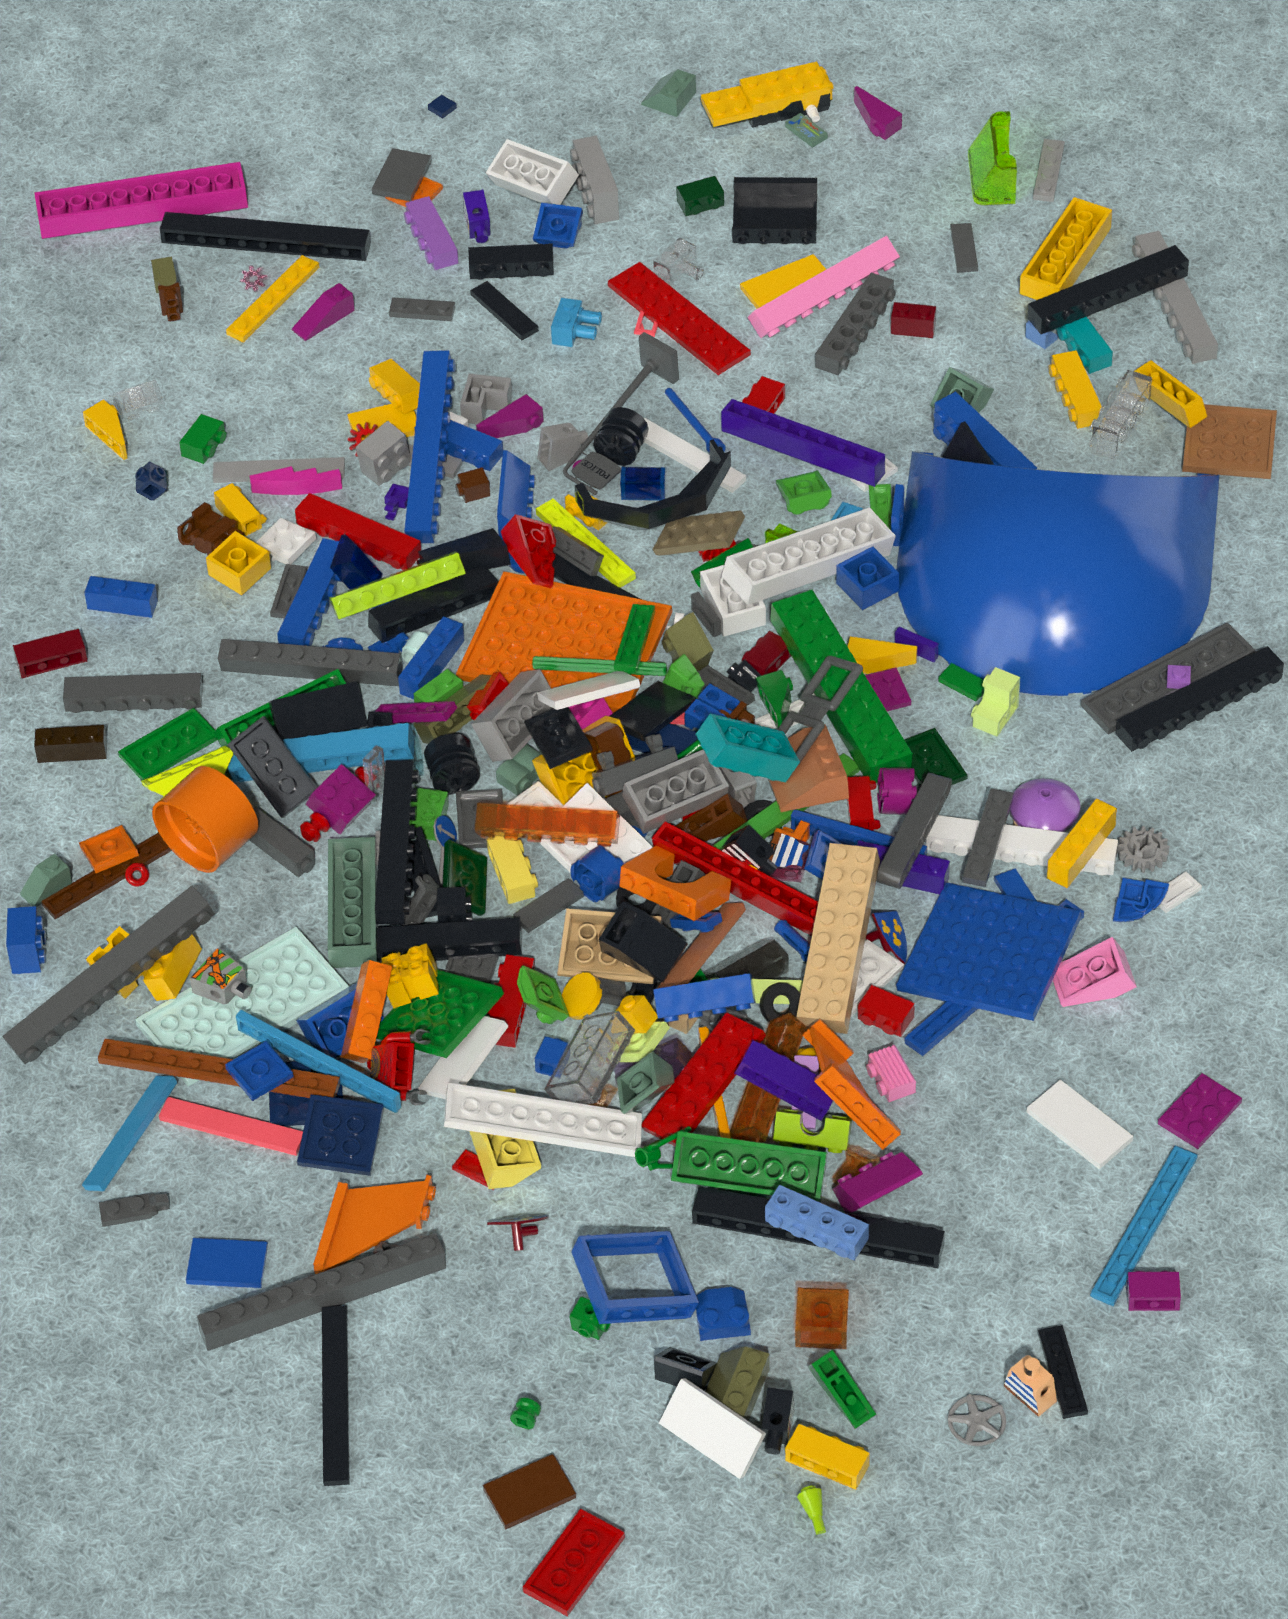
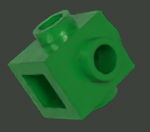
M584 1297L579 1298L569 1316L572 1330L586 1338L592 1337L599 1340L602 1334L609 1330L611 1323L599 1324L590 1300Z

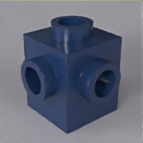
M149 461L137 470L135 474L137 493L152 501L167 490V471L161 466H157Z

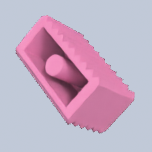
M895 1045L869 1054L868 1064H866L868 1075L870 1078L875 1077L879 1094L881 1096L885 1095L888 1102L916 1093V1080Z

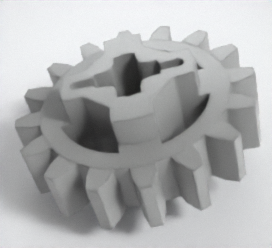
M1142 826L1141 831H1138L1134 827L1132 833L1125 831L1124 837L1119 838L1117 850L1119 860H1125V867L1132 865V871L1134 872L1137 868H1140L1142 873H1145L1147 868L1154 872L1155 866L1162 868L1163 862H1167L1169 855L1168 839H1162V832L1155 834L1154 828L1146 831L1145 826Z

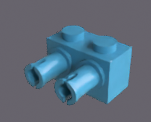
M561 298L551 325L552 344L573 347L577 337L595 340L597 327L581 325V323L600 325L602 312L584 310L582 300Z

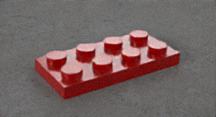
M580 1508L523 1585V1593L568 1617L625 1539V1532Z

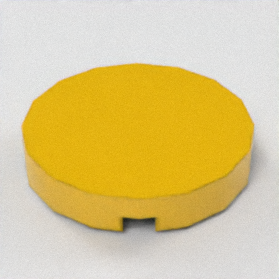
M585 972L577 974L569 980L563 989L562 998L570 1018L575 1020L584 1019L583 1016L593 1013L599 1005L602 997L601 982L594 975Z

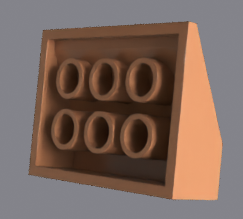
M826 724L786 783L768 779L781 812L849 799L847 774ZM812 727L804 728L788 738L795 753L812 730Z

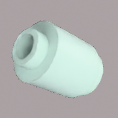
M416 631L411 635L402 648V658L405 662H410L429 635L427 633Z

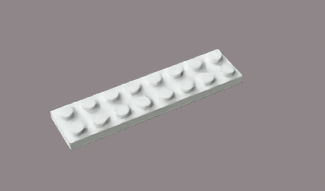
M448 1083L446 1088L444 1127L635 1157L636 1149L641 1147L642 1113L630 1112L623 1114L621 1110L454 1083Z

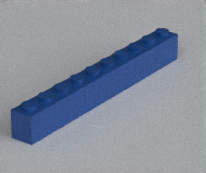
M449 350L423 352L404 529L406 535L420 540L421 543H434L435 534L439 533V523L436 520L437 516L441 514V506L438 501L443 495L440 481L444 480L442 462L446 461L444 443H448L446 425H450L448 408L452 406L450 390H453L454 387L451 374L455 372V359H451Z

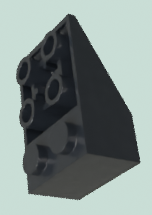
M624 901L598 939L601 952L664 983L688 945L686 941L646 912Z

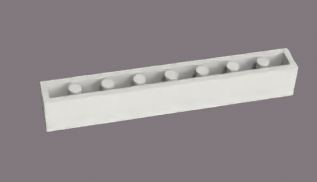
M938 815L926 839L927 850H932L936 853H955L958 856L970 855L980 821ZM1005 824L995 859L1008 863L1020 862L1030 866H1048V860L1069 833ZM1106 838L1081 872H1092L1102 876L1113 875L1118 840Z

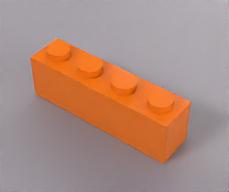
M368 960L361 965L341 1053L342 1058L360 1063L371 1060V1052L376 1042L392 966Z

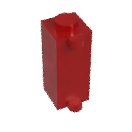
M869 776L847 777L849 825L871 831L879 829L881 824L879 820H874L871 790L877 787L876 782L870 781Z

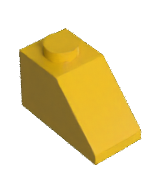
M629 995L622 999L620 1006L614 1012L610 1030L614 1034L646 1033L658 1016L644 995Z

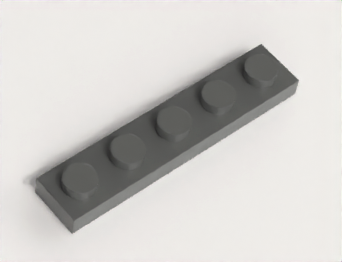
M990 789L963 874L962 883L986 887L1012 805L1014 793Z

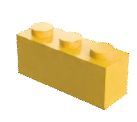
M388 359L369 368V383L371 387L381 393L383 398L390 401L394 408L399 409L403 414L418 408L420 383L393 359Z
M193 934L186 940L179 942L169 954L163 955L148 969L143 982L156 1001L176 999L202 950Z
M798 1424L785 1447V1461L856 1490L870 1466V1453L860 1446H852L842 1442L838 1437L820 1433L811 1426L806 1427Z

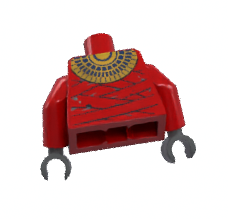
M418 1029L414 1034L411 1031L388 1034L381 1041V1045L373 1046L371 1060L367 1061L370 1078L399 1092L401 1101L409 1099L413 1105H423L426 1103L418 1100V1094L426 1095V1091L417 1090L412 1093L409 1092L412 1083L414 1043L412 1041L423 1045H428L431 1042L422 1040L424 1033H430V1031Z

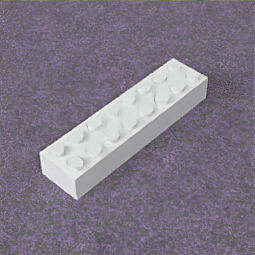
M867 508L730 555L726 558L722 577L746 605H750L835 575L836 565L872 546L883 557L889 556L896 535L871 508Z

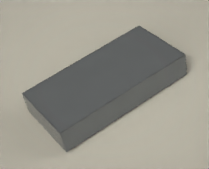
M699 592L691 594V610L712 637L720 635L721 620Z

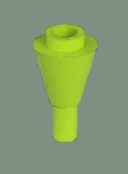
M813 1485L804 1487L800 1490L801 1493L797 1495V1499L810 1520H812L816 1535L826 1532L822 1519V1489L816 1488Z

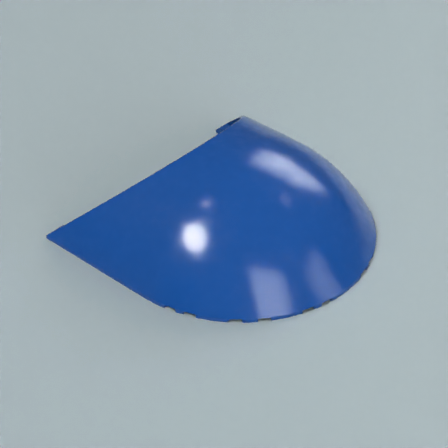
M912 451L897 559V571L899 572L898 596L904 614L916 634L939 644L938 655L948 661V664L953 663L983 680L987 674L990 675L994 668L997 667L1020 677V693L1068 696L1069 693L1089 694L1092 691L1101 690L1187 644L1203 621L1211 591L1219 475L1197 473V476H1134L1050 471L961 461L934 456V453Z

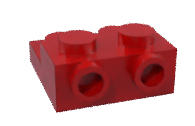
M500 672L493 673L484 689L477 690L467 705V708L471 711L470 717L473 720L509 685Z

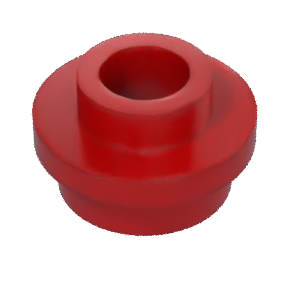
M134 863L126 869L125 879L131 886L140 887L147 882L149 872L143 864ZM138 871L141 874V878L134 879L132 876L133 872Z

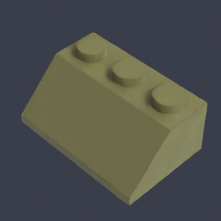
M746 1346L721 1353L705 1392L749 1421L770 1370L769 1353Z

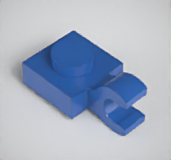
M403 632L384 643H381L379 640L368 646V650L389 653L402 652L408 636Z

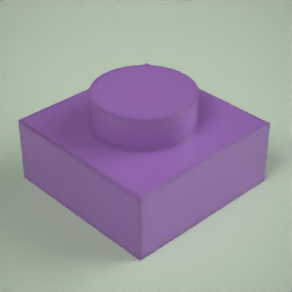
M1168 665L1167 688L1181 689L1190 684L1191 666Z

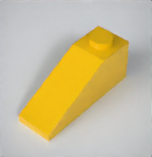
M103 399L83 411L85 426L125 460L127 459V452L118 418L119 413L114 405L108 404Z
M850 636L847 647L856 662L863 667V673L865 674L908 666L917 662V646Z

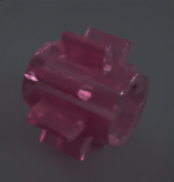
M250 265V271L242 270L244 279H241L240 282L246 283V290L253 286V290L256 292L259 285L266 286L263 283V278H266L267 275H262V267L254 270V266ZM253 275L257 276L258 280L250 281V277Z

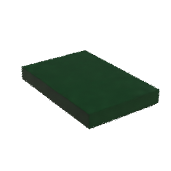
M935 728L905 739L913 753L911 768H914V778L920 787L928 773L951 778L952 785L968 779L967 773Z
M449 839L444 843L442 888L466 887V897L471 896L470 912L478 916L486 913L487 857Z

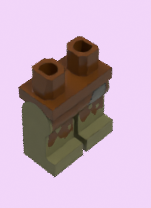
M172 256L153 259L151 264L156 293H159L162 316L167 315L169 322L180 320L183 306Z

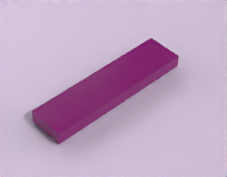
M454 701L381 704L375 712L392 713V723L447 721L457 709Z

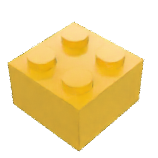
M236 531L206 557L208 575L240 595L249 590L271 569L269 551Z

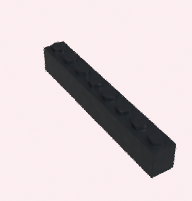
M1176 245L1028 303V320L1040 334L1053 331L1056 328L1188 276L1189 260Z
M1267 646L1118 719L1116 722V735L1131 752L1138 748L1143 749L1149 743L1157 739L1161 740L1175 730H1182L1187 724L1195 720H1202L1213 711L1218 712L1226 705L1238 702L1252 692L1257 693L1262 687L1270 683H1277L1283 676L1284 663Z
M414 760L385 761L375 897L376 924L405 925V916L410 915V901H407V896H411V882H408V877L413 875V864L409 863V858H414V844L410 843L411 839H415V825H412V821H416L417 815L413 802L418 801V789L414 788V784H419V770L414 769Z

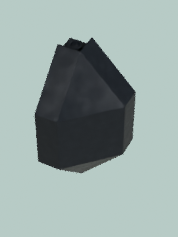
M714 439L710 440V461L678 495L639 508L592 499L583 483L575 485V501L584 516L630 530L651 529L707 510L731 467V451L724 453L722 447H718Z

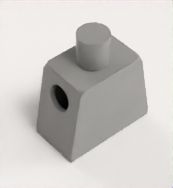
M571 423L542 427L537 459L548 471L568 463L578 451L580 445L588 438L587 432L585 430L578 431Z
M719 767L729 785L728 794L742 804L743 808L755 801L757 782L752 775Z

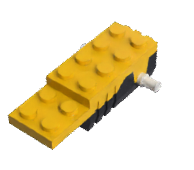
M816 61L739 79V86L702 94L701 102L713 127L748 119L751 127L754 128L780 120H788L799 113H802L804 116L809 115L812 122L816 123L820 120L818 112L829 109L834 87L833 83L829 80L826 69L819 66Z

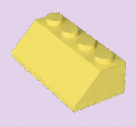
M515 1089L498 1090V1091H505V1092L516 1093V1090H515ZM469 1131L488 1189L513 1187L541 1169V1163L533 1141Z

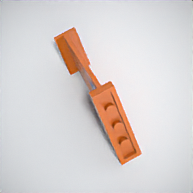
M819 1018L802 1033V1036L815 1048L822 1071L815 1077L814 1082L883 1150L901 1135V1130L872 1102L847 1062V1059L854 1052Z
M426 1175L425 1181L349 1189L348 1183L338 1182L313 1263L315 1275L336 1268L416 1224V1229H421L423 1221H428L429 1200L433 1201L436 1193V1186H432L431 1175Z

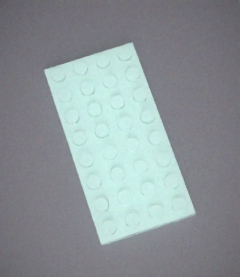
M295 927L236 961L244 967L246 984L251 987V993L247 999L244 1000L235 995L228 1004H221L192 993V988L190 987L178 994L176 999H169L136 1018L135 1022L154 1047L235 1059L262 1044L238 1031L236 1014L240 1010L281 1031H285L297 1024L296 1020L349 986L300 930ZM180 1077L188 1087L199 1081L197 1079Z

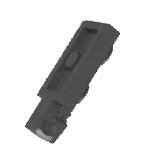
M143 1194L99 1202L102 1227L151 1219L152 1216L157 1215V1211L170 1209L167 1194Z

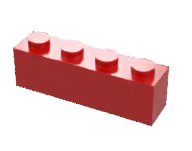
M506 955L504 964L500 963L498 978L500 979L499 983L495 982L494 985L500 986L504 994L488 1011V1015L490 1018L505 1021L508 1028L495 1045L516 1048L527 1006L521 996L517 980L522 966L535 970L534 958Z

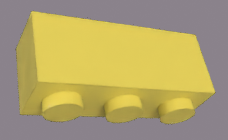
M514 831L486 838L488 855L508 904L535 897V888L538 887V882L535 874H531L529 871L531 870V865L528 857H524L522 854L524 853L521 839H516Z

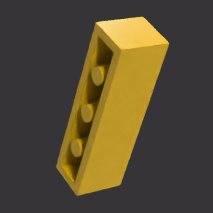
M1077 350L1052 355L1051 364L1048 366L1049 374L1055 378L1057 392L1062 393V403L1064 407L1069 409L1068 416L1070 421L1075 423L1077 429L1102 424L1103 408Z
M1152 360L1134 371L1139 391L1189 428L1207 417L1202 397Z
M1097 798L1048 860L1047 879L1065 888L1071 885L1116 825V807Z

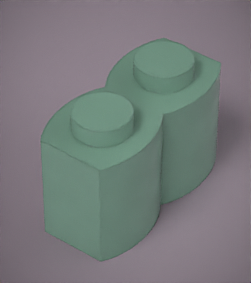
M526 744L513 759L506 760L496 770L497 782L518 796L531 787L532 783L539 778L532 760L540 756L541 753Z

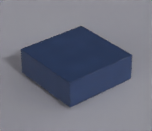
M442 94L428 104V110L442 119L457 108L454 101Z

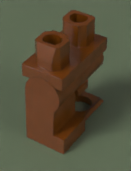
M206 502L192 511V516L177 527L178 540L182 545H195L198 551L204 554L207 553V556L234 531L245 536L244 532L238 529L236 520L212 511L211 505ZM188 524L187 530L183 533L185 525Z

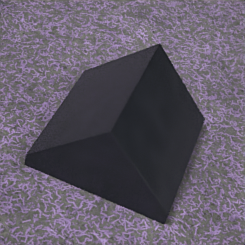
M669 1347L655 1355V1380L677 1387L680 1380L686 1378L705 1391L717 1362Z

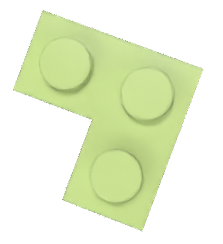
M995 667L990 675L987 674L984 678L982 701L979 705L976 704L974 706L971 717L973 718V727L997 737L1019 707L1020 677Z

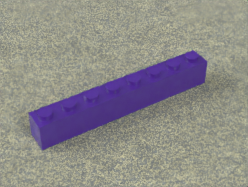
M731 399L721 411L722 431L874 487L885 475L884 453Z

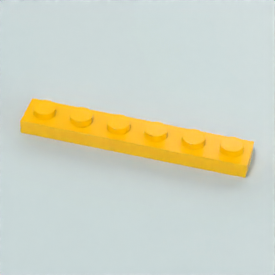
M301 255L226 329V334L244 343L320 268L319 262Z

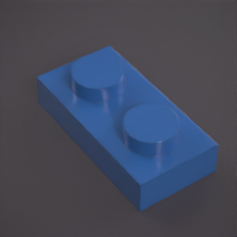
M709 912L696 921L680 914L670 919L671 927L682 929V931L694 929L700 930V932H709L714 929V926L722 922L720 912Z

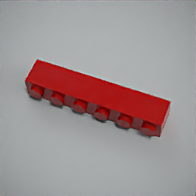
M309 493L295 508L296 524L315 531L322 537L326 536L335 541L348 543V546L356 552L370 555L375 560L386 562L395 569L405 570L411 568L419 559L418 551H421L420 540Z

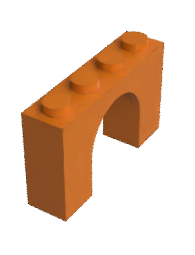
M654 846L621 866L620 887L693 921H696L729 900L731 879L713 871L690 883H674L664 880L673 875L675 854L658 846Z

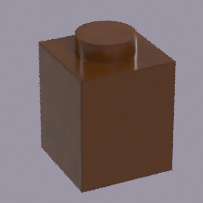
M483 467L457 474L456 492L459 497H463L465 503L490 496V484Z

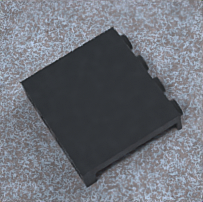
M734 177L732 243L816 244L817 178Z

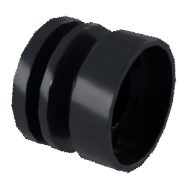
M623 407L611 409L606 414L602 426L594 438L593 446L596 453L605 456L620 466L632 464L648 435V424L634 410Z
M445 734L433 739L426 746L424 758L435 790L448 792V795L460 791H468L477 784L480 778L479 768L474 758L471 743L467 737L461 734Z

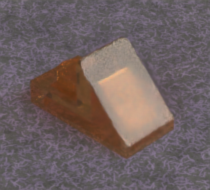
M860 1146L848 1148L846 1150V1161L833 1176V1183L839 1185L837 1180L848 1174H851L852 1178L859 1175L858 1169L869 1163H872L873 1167L876 1166L880 1161V1157Z

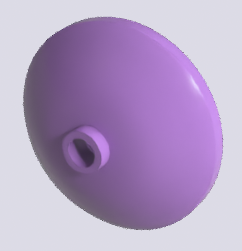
M1047 778L1030 780L1020 785L1013 792L1010 813L1013 820L1021 827L1063 832L1074 825L1079 817L1080 801L1077 794L1071 787L1058 780Z

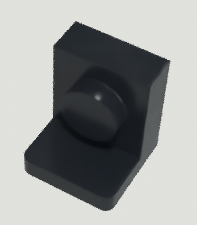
M745 659L739 665L735 662L726 671L729 674L727 678L749 692H752L757 687L756 677L761 676Z

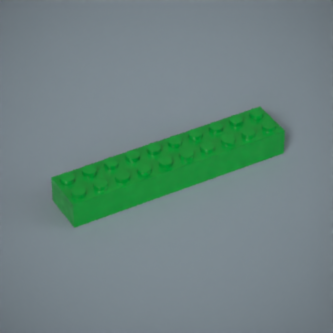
M813 589L771 603L770 621L785 642L789 653L808 684L827 656H834L857 663ZM831 666L814 691L815 696L831 701L851 671ZM862 671L835 711L828 710L826 714L863 776H869L870 781L873 780L877 783L880 768H911L913 753Z

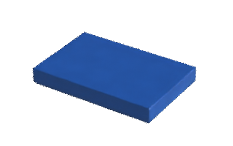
M193 1238L186 1284L262 1288L268 1243L263 1241Z

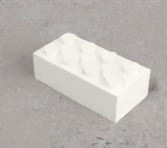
M506 139L486 171L487 176L496 186L540 203L557 205L562 203L579 176L569 162Z

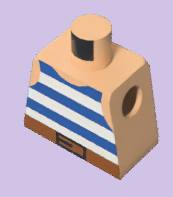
M1026 1355L1010 1368L1004 1387L1038 1417L1057 1402L1054 1377L1040 1365L1038 1359Z

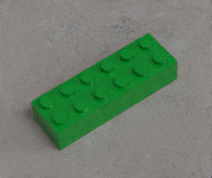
M678 1131L671 1181L771 1196L778 1186L781 1185L821 1203L828 1153Z

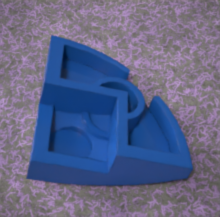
M1123 878L1113 921L1131 922L1143 918L1144 915L1155 910L1162 903L1168 892L1169 884L1152 880L1143 882Z

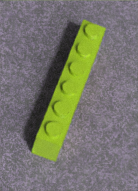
M452 552L333 595L329 599L336 618L342 619L466 573L459 553Z

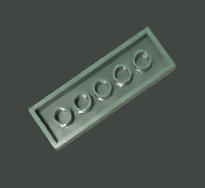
M375 837L328 839V958L332 968L361 967L368 960L378 962L376 950L378 924H376L375 918L377 884Z

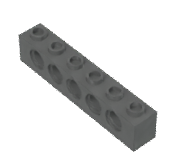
M872 272L869 274L815 353V368L838 376L843 369H847L852 355L855 356L857 354L860 343L865 342L869 330L875 328L879 315H883L888 302L894 300L896 290L894 289L893 279Z

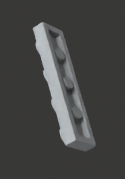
M1044 139L1033 200L1054 202L1065 141Z

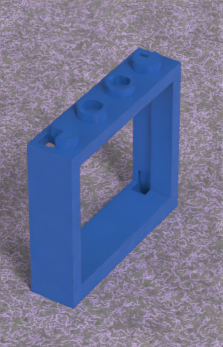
M670 1231L608 1233L603 1235L587 1234L578 1237L571 1251L599 1324L687 1319L692 1317L699 1304ZM658 1254L674 1296L608 1299L592 1257Z

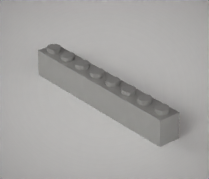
M1160 231L1135 236V245L1132 246V251L1135 258L1141 259L1164 250L1168 246ZM1182 278L1154 289V296L1156 300H1160L1163 314L1168 315L1170 328L1175 329L1176 339L1178 343L1183 345L1185 357H1189L1192 364L1217 359L1218 343L1185 279Z

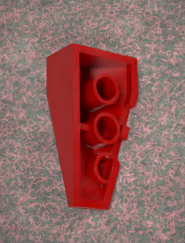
M515 514L501 530L508 552L533 584L551 589L554 582L552 562L555 560V554L553 553V548L556 546L552 526L548 523Z

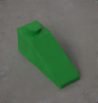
M782 670L756 677L759 696L777 729L789 713L792 701L790 691L793 690L790 677L786 678Z
M833 1350L808 1366L820 1386L854 1429L876 1415Z

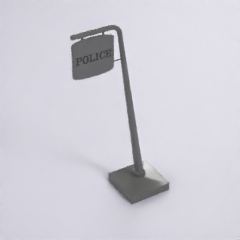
M643 332L639 336L641 366L644 368L611 409L622 407L651 372L675 384L679 380L677 350ZM604 418L563 468V474L566 478L576 484L587 483L588 485L584 484L586 489L594 495H597L598 491L592 487L602 489L621 472V468L605 456L596 452H590L588 455L583 452L598 434ZM583 453L586 457L571 470L576 476L574 478L568 474L567 470Z

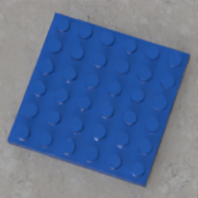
M946 882L944 890H942L896 984L897 991L946 1002L950 1001L955 1004L1034 1021L1081 920V911Z

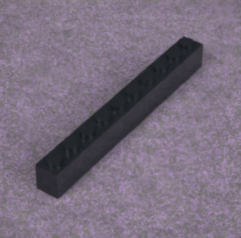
M165 212L160 226L161 242L166 244L357 261L367 260L371 246L370 230L174 212Z
M698 1187L692 1208V1224L816 1246L807 1239L798 1238L791 1232L780 1227H773L765 1221V1206L770 1199L763 1196L745 1195L736 1191L718 1190L714 1187ZM845 1213L869 1224V1239L859 1254L939 1269L944 1248L945 1231L934 1227L926 1228L915 1226L911 1223H899L884 1218L877 1219L861 1214Z

